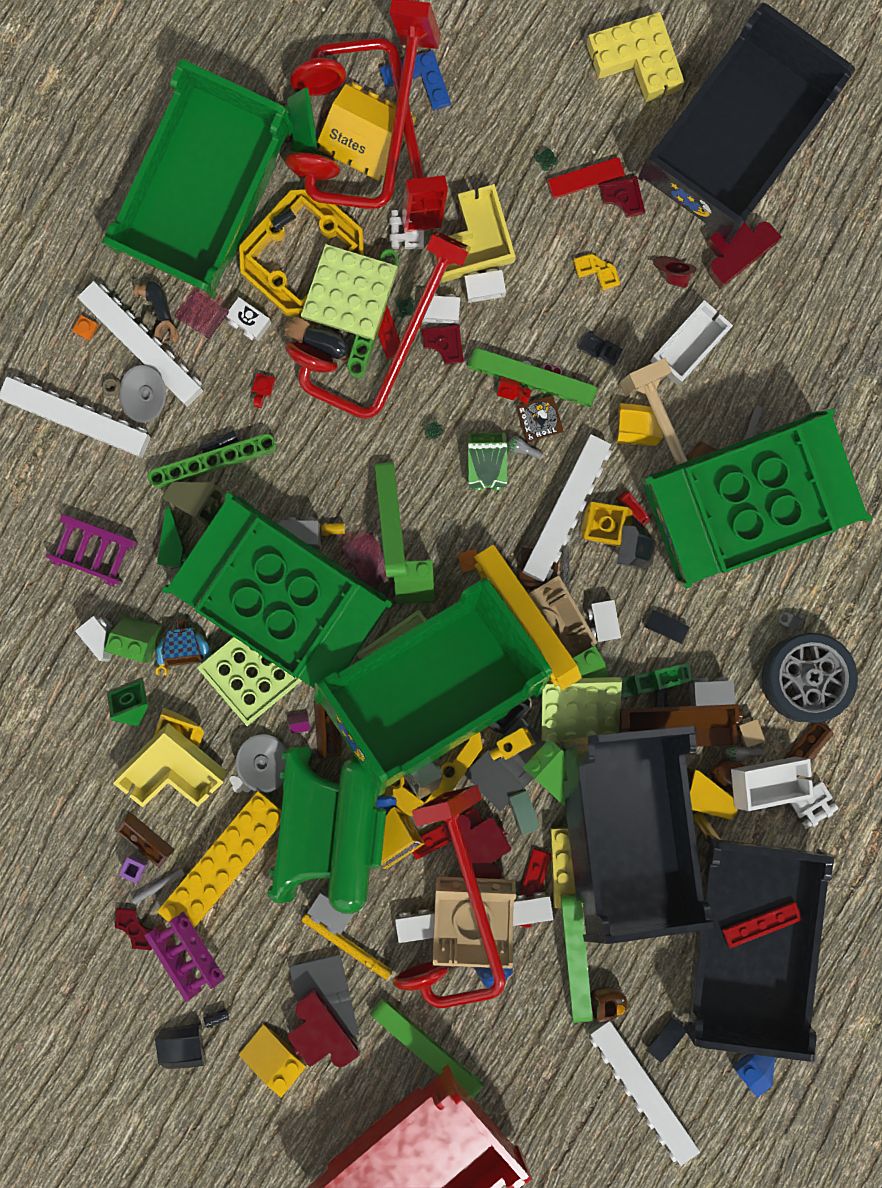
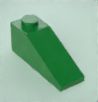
M166 507L157 564L181 568L188 558V554L185 553L186 549L174 512L171 508Z

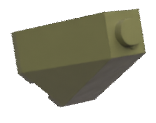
M172 482L166 489L162 499L209 526L222 507L221 498L224 497V490L214 483Z

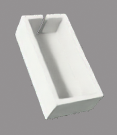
M705 300L651 359V362L655 363L666 358L672 371L667 377L678 386L733 326L721 314L713 321L712 318L717 311Z
M791 757L731 769L734 805L737 809L752 811L814 798L812 780L797 778V775L812 776L810 759Z

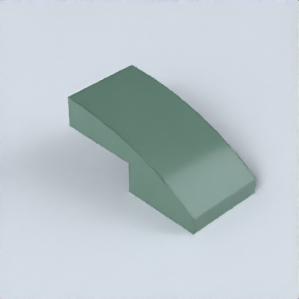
M525 789L508 796L512 813L516 817L519 832L522 836L539 829V823L527 790Z

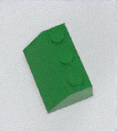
M304 88L287 98L288 105L285 106L294 125L292 133L289 132V136L293 135L294 142H290L292 153L303 152L319 155L309 90Z

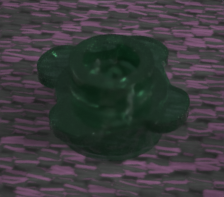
M547 148L536 156V162L541 164L543 171H548L549 167L558 163V158L554 156L551 149Z
M413 298L396 302L400 318L413 315L415 310Z
M437 422L427 425L424 429L425 435H427L426 439L430 440L440 437L443 433L442 425Z

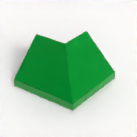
M143 679L107 693L110 719L115 722L138 726L148 708Z

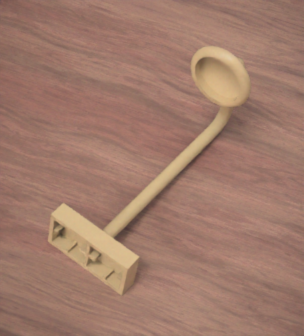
M663 358L630 373L619 384L625 397L637 391L646 394L675 462L678 465L688 460L656 390L659 382L672 373L667 359Z

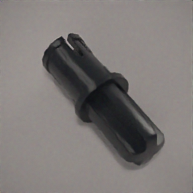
M232 430L201 444L200 448L202 453H206L238 442L235 431Z

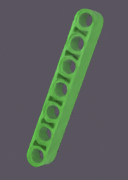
M387 249L382 252L379 261L385 262L387 258L393 257L395 260L391 264L399 267V259L394 250ZM386 306L374 340L356 335L347 364L350 375L355 379L363 378L367 372ZM366 347V353L359 354V348ZM355 365L362 366L359 372H353L352 368Z
M473 348L467 365L468 368L499 379L505 377L520 382L521 386L587 407H592L598 389L591 384L479 348Z
M263 434L153 469L148 474V481L156 488H164L170 486L172 482H183L271 454L276 450L277 443L271 435ZM265 440L272 441V446L270 448L263 447V442ZM247 446H254V451L251 454H245ZM230 451L236 453L235 458L232 460H228L226 457ZM211 457H217V463L214 466H210L208 463ZM199 463V469L192 472L190 470L191 465ZM179 468L181 470L180 475L173 477V470ZM157 474H162V481L155 483L154 477Z
M394 461L375 463L386 577L405 576L406 567Z
M576 893L560 895L573 1023L593 1021L586 942L583 939L585 932L582 901L576 900Z
M382 997L370 1011V1015L437 1074H442V1068L448 1064L452 1069L455 1079L473 1099L483 1089L484 1084L387 999Z

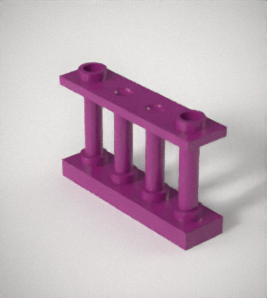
M62 514L59 521L65 523V530L55 556L46 554L45 557L51 559L50 563L61 567L62 564L102 578L104 579L103 583L113 587L115 584L121 585L122 581L115 578L125 552L129 548L135 550L137 542ZM78 528L83 530L81 533L83 536L71 563L63 560L62 557L72 531ZM93 535H97L100 537L99 541L101 543L90 569L80 566L90 537L93 538ZM111 541L118 543L117 547L119 549L109 575L106 576L98 573V569L108 544H111Z
M183 911L169 921L171 925L169 928L164 929L162 924H160L144 936L183 999L187 1002L202 991L200 986L207 983L210 989L223 981L225 977ZM174 933L177 934L182 942L177 946L174 945L169 937ZM184 950H187L192 960L186 963L180 954ZM196 966L202 974V977L195 979L190 969Z

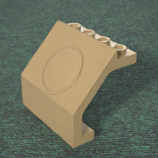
M560 576L553 578L528 594L571 657L598 643Z
M437 877L433 965L490 968L464 879L459 877ZM476 878L503 968H513L512 938L516 880Z

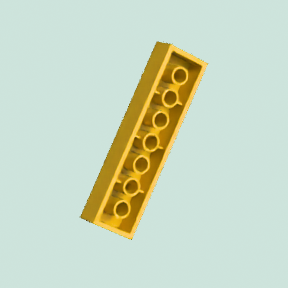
M494 544L474 556L476 560L474 566L480 578L485 577L490 581L550 665L552 674L549 679L555 687L559 686L563 691L582 679L577 664Z
M257 791L157 913L169 922L184 911L195 928L279 828L282 807L264 792Z

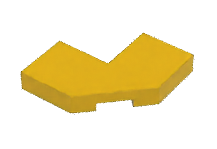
M592 253L573 259L578 278L596 273L602 291L620 286L619 277L614 265L599 259Z

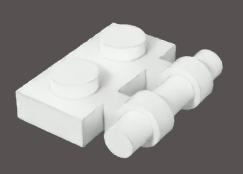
M392 210L391 218H389V224L391 225V234L389 235L391 248L399 249V242H404V249H424V230L399 234V225H402V218L399 217L398 210Z
M822 781L813 785L814 798L789 803L798 818L806 815L807 820L802 822L805 829L818 825L820 820L825 817H831L833 812L839 809L835 803L830 806L826 803L832 799V796ZM821 806L822 811L813 815L812 811Z

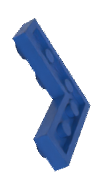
M434 51L417 55L412 79L422 77L433 111L450 106L451 101ZM401 60L402 69L404 60ZM390 64L380 67L385 87L393 86L394 82Z

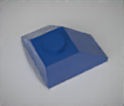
M746 1054L732 1066L757 1098L773 1086L775 1057Z

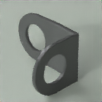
M783 612L779 616V622L782 625L800 632L805 626V619L788 612ZM784 615L789 617L787 622L782 621Z

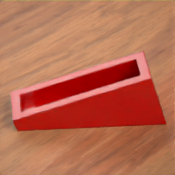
M623 491L616 498L623 507H628L632 510V517L641 526H644L651 519L630 492Z

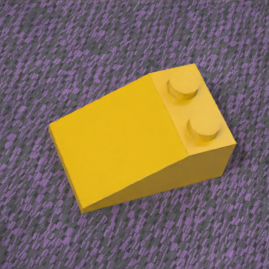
M265 1024L261 1026L239 1053V1056L255 1074L280 1097L286 1093L307 1067V1063L301 1055L297 1056L293 1048Z

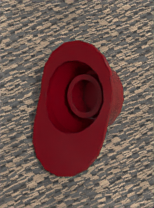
M659 256L653 260V265L659 270L664 271L666 282L677 287L686 288L691 274L696 272L694 265L673 257Z

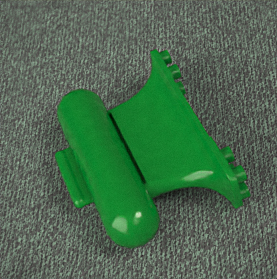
M292 746L289 749H285L282 753V759L286 761L285 769H282L280 772V778L284 780V794L277 859L275 866L270 869L273 886H270L268 889V897L272 898L275 903L291 902L296 898L300 883L310 879L326 878L329 879L328 900L332 908L342 914H354L362 909L367 901L370 868H379L381 866L386 810L377 808L378 795L375 792L376 786L356 756L350 757L343 763L340 783H335L321 777L313 770L311 766L312 752L309 747Z

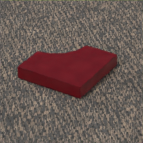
M637 176L600 184L604 204L618 206L624 212L626 218L645 214Z
M459 324L422 328L424 349H432L438 352L443 358L445 365L464 363Z

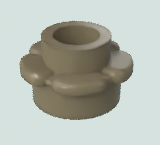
M147 310L145 313L143 325H146L147 328L155 326L158 318L154 310L153 312Z
M115 378L105 380L102 389L107 396H117L120 393L121 384L119 381H116Z

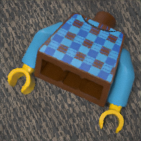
M176 621V629L168 630L166 636L162 638L157 646L156 654L159 667L156 669V674L159 676L161 673L160 669L163 668L166 676L169 674V666L202 663L203 659L206 660L211 656L207 641L200 633H196L194 628H187V621Z

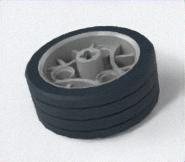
M806 633L791 636L779 642L770 651L762 669V686L771 706L784 717L797 722L818 723L840 715L850 705L858 686V672L852 655L842 643L833 637L821 633ZM803 647H810L812 661H803ZM818 650L823 653L820 657L818 654ZM794 651H796V658L791 656ZM823 662L828 664L827 672L822 670ZM791 664L796 669L793 675L788 671V667ZM829 682L835 685L833 694L825 692ZM791 684L796 691V695L789 698L785 689ZM810 692L815 697L812 703L807 698ZM824 697L830 698V699L825 703V698H824ZM798 699L799 704L797 705L793 701Z

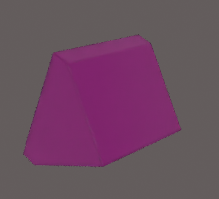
M308 711L289 715V726L292 734L311 730Z

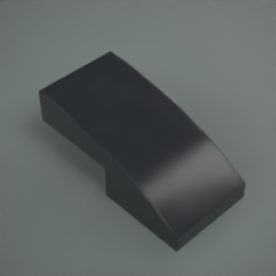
M591 332L586 333L578 348L584 353L611 366L616 365L623 351L622 348L612 342L604 341Z
M652 610L645 625L646 629L680 644H683L690 629L689 626Z
M670 1018L661 1032L655 1035L646 1051L662 1063L686 1034L684 1027L674 1018Z

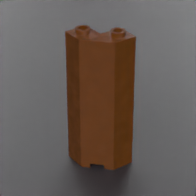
M739 704L620 709L619 733L696 726L697 747L737 745V741H740V731L736 728V725L740 724L743 714L742 709H739Z

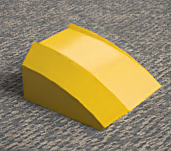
M619 404L616 443L656 446L662 440L663 432L652 407Z
M590 502L584 512L580 531L582 539L620 547L622 527L631 526L632 510L628 507Z
M163 708L154 736L169 723L199 748L204 735L202 728L192 720Z

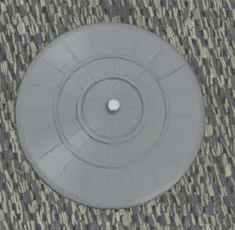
M137 365L129 369L121 381L119 393L121 406L125 413L134 421L145 423L154 420L163 410L166 401V388L160 374L147 365Z
M259 734L247 739L241 745L236 757V769L241 781L251 790L259 792H270L279 788L284 783V780L280 778V772L282 769H285L286 761L282 759V753L287 749L285 745L276 737L267 734Z

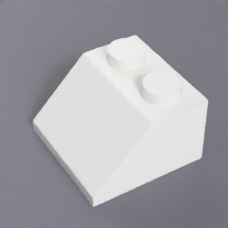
M93 616L75 632L99 661L109 662L111 660L112 654L104 651L113 626L106 618Z

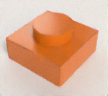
M80 315L72 332L90 341L99 325Z
M476 549L457 554L463 573L476 569L474 566L476 564L474 558L477 555Z

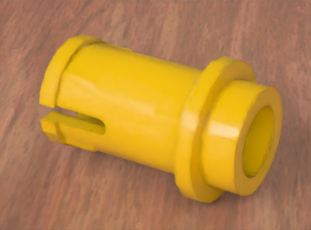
M324 522L321 525L322 536L327 538L328 535L345 534L344 522L332 524Z

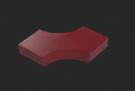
M117 907L115 928L123 930L129 936L132 949L152 950L144 936L152 929L145 927L140 922L137 909Z

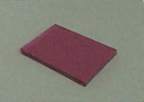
M194 290L175 317L205 336V338L210 339L229 314V311Z
M372 532L342 546L359 579L371 587L391 578L386 577L384 554Z

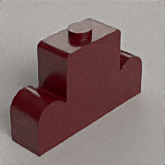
M744 222L730 244L725 242L726 238L716 231L707 242L708 247L717 256L708 268V275L719 289H722L775 246L782 236L769 222L758 223L753 231Z
M461 813L458 821L475 877L501 879V869L494 861L511 851V846L504 837L508 834L502 825L497 826L490 815L471 826V822L466 814ZM442 821L441 824L451 839L447 822Z
M315 987L299 998L296 1014L303 1020L290 1028L288 1033V1039L293 1044L292 1048L297 1056L301 1055L310 1067L328 1054H331V1062L336 1067H344L360 1056V1048Z

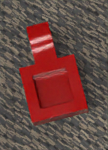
M256 374L252 393H256L253 401L254 407L262 409L265 396L271 398L276 381L274 377Z
M502 377L497 396L513 401L517 397L521 402L528 403L532 390L519 387L520 382Z

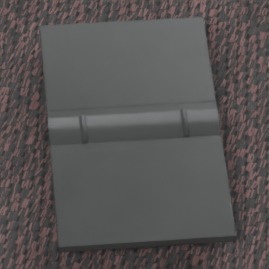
M523 718L519 719L498 741L523 727H527L536 743L535 745L510 759L505 760L503 757L495 762L489 751L498 747L495 743L464 774L474 785L478 784L479 790L499 811L509 803L508 796L522 791L534 779L523 767L546 743L542 741V738ZM511 743L507 744L508 750L513 748Z
M341 954L289 966L297 1002L301 996L315 987L351 1037L359 1035Z

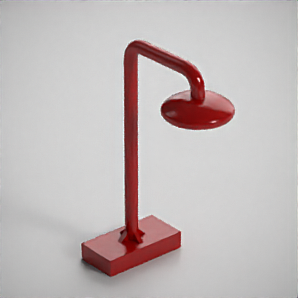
M412 0L391 1L389 14L401 44L406 46L381 194L371 198L319 191L316 188V181H326L337 177L341 172L339 164L327 157L312 153L296 152L288 154L284 159L285 165L297 176L305 178L304 186L306 193L313 201L364 209H379L391 200L417 48L439 49L441 34L430 2Z
M384 38L326 43L315 48L310 56V60L301 63L293 70L290 75V84L296 92L308 88L310 96L329 94L337 90L344 83L346 70L339 62L323 58L324 56L383 50L389 57L396 97L398 99L402 75L400 55L397 47L391 41ZM408 102L404 136L413 179L406 180L401 217L404 232L441 228L448 193L446 177L442 175L424 178L410 104Z
M439 231L432 234L426 250L435 254L437 262L371 406L366 408L358 406L312 384L309 377L311 371L318 373L334 372L338 369L337 362L327 354L311 346L288 341L285 343V350L289 357L301 366L298 379L303 391L358 418L368 419L378 415L384 407L447 266L455 263L462 267L471 247Z
M478 784L442 793L412 810L416 826L441 820L447 822L494 978L493 985L488 988L437 996L433 993L431 986L439 982L447 974L449 966L433 965L432 961L408 968L394 977L393 985L396 988L406 991L420 990L423 999L435 1008H448L491 1000L503 992L506 984L503 966L458 821L462 811L482 800Z

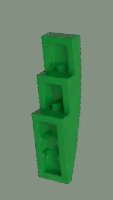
M689 663L621 678V698L692 682Z

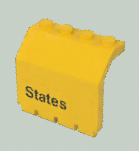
M356 82L344 85L332 104L317 142L320 144L318 151L330 157L333 151H335L334 159L345 165H348L351 159V168L363 174L368 168L367 176L379 181L381 176H385L396 103L389 99L383 100L379 98V94L369 90L367 92L363 90V86ZM412 115L413 124H414V122H415V120H416V116Z

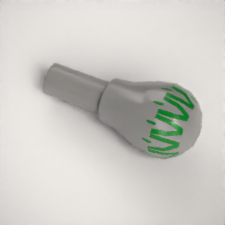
M512 436L507 441V448L512 453L529 454L538 459L543 454V452L531 448L530 445L518 436Z
M730 745L725 749L724 753L727 760L739 761L749 756H762V749H747L737 745Z

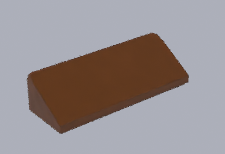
M314 700L318 758L341 756L339 730L321 703L317 704Z
M821 722L813 723L783 759L801 757L810 759L811 762L834 735L833 731Z
M132 813L122 821L116 830L120 836L158 868L174 852V848Z

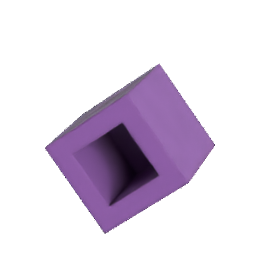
M130 855L126 858L119 876L138 883L141 881L149 863Z

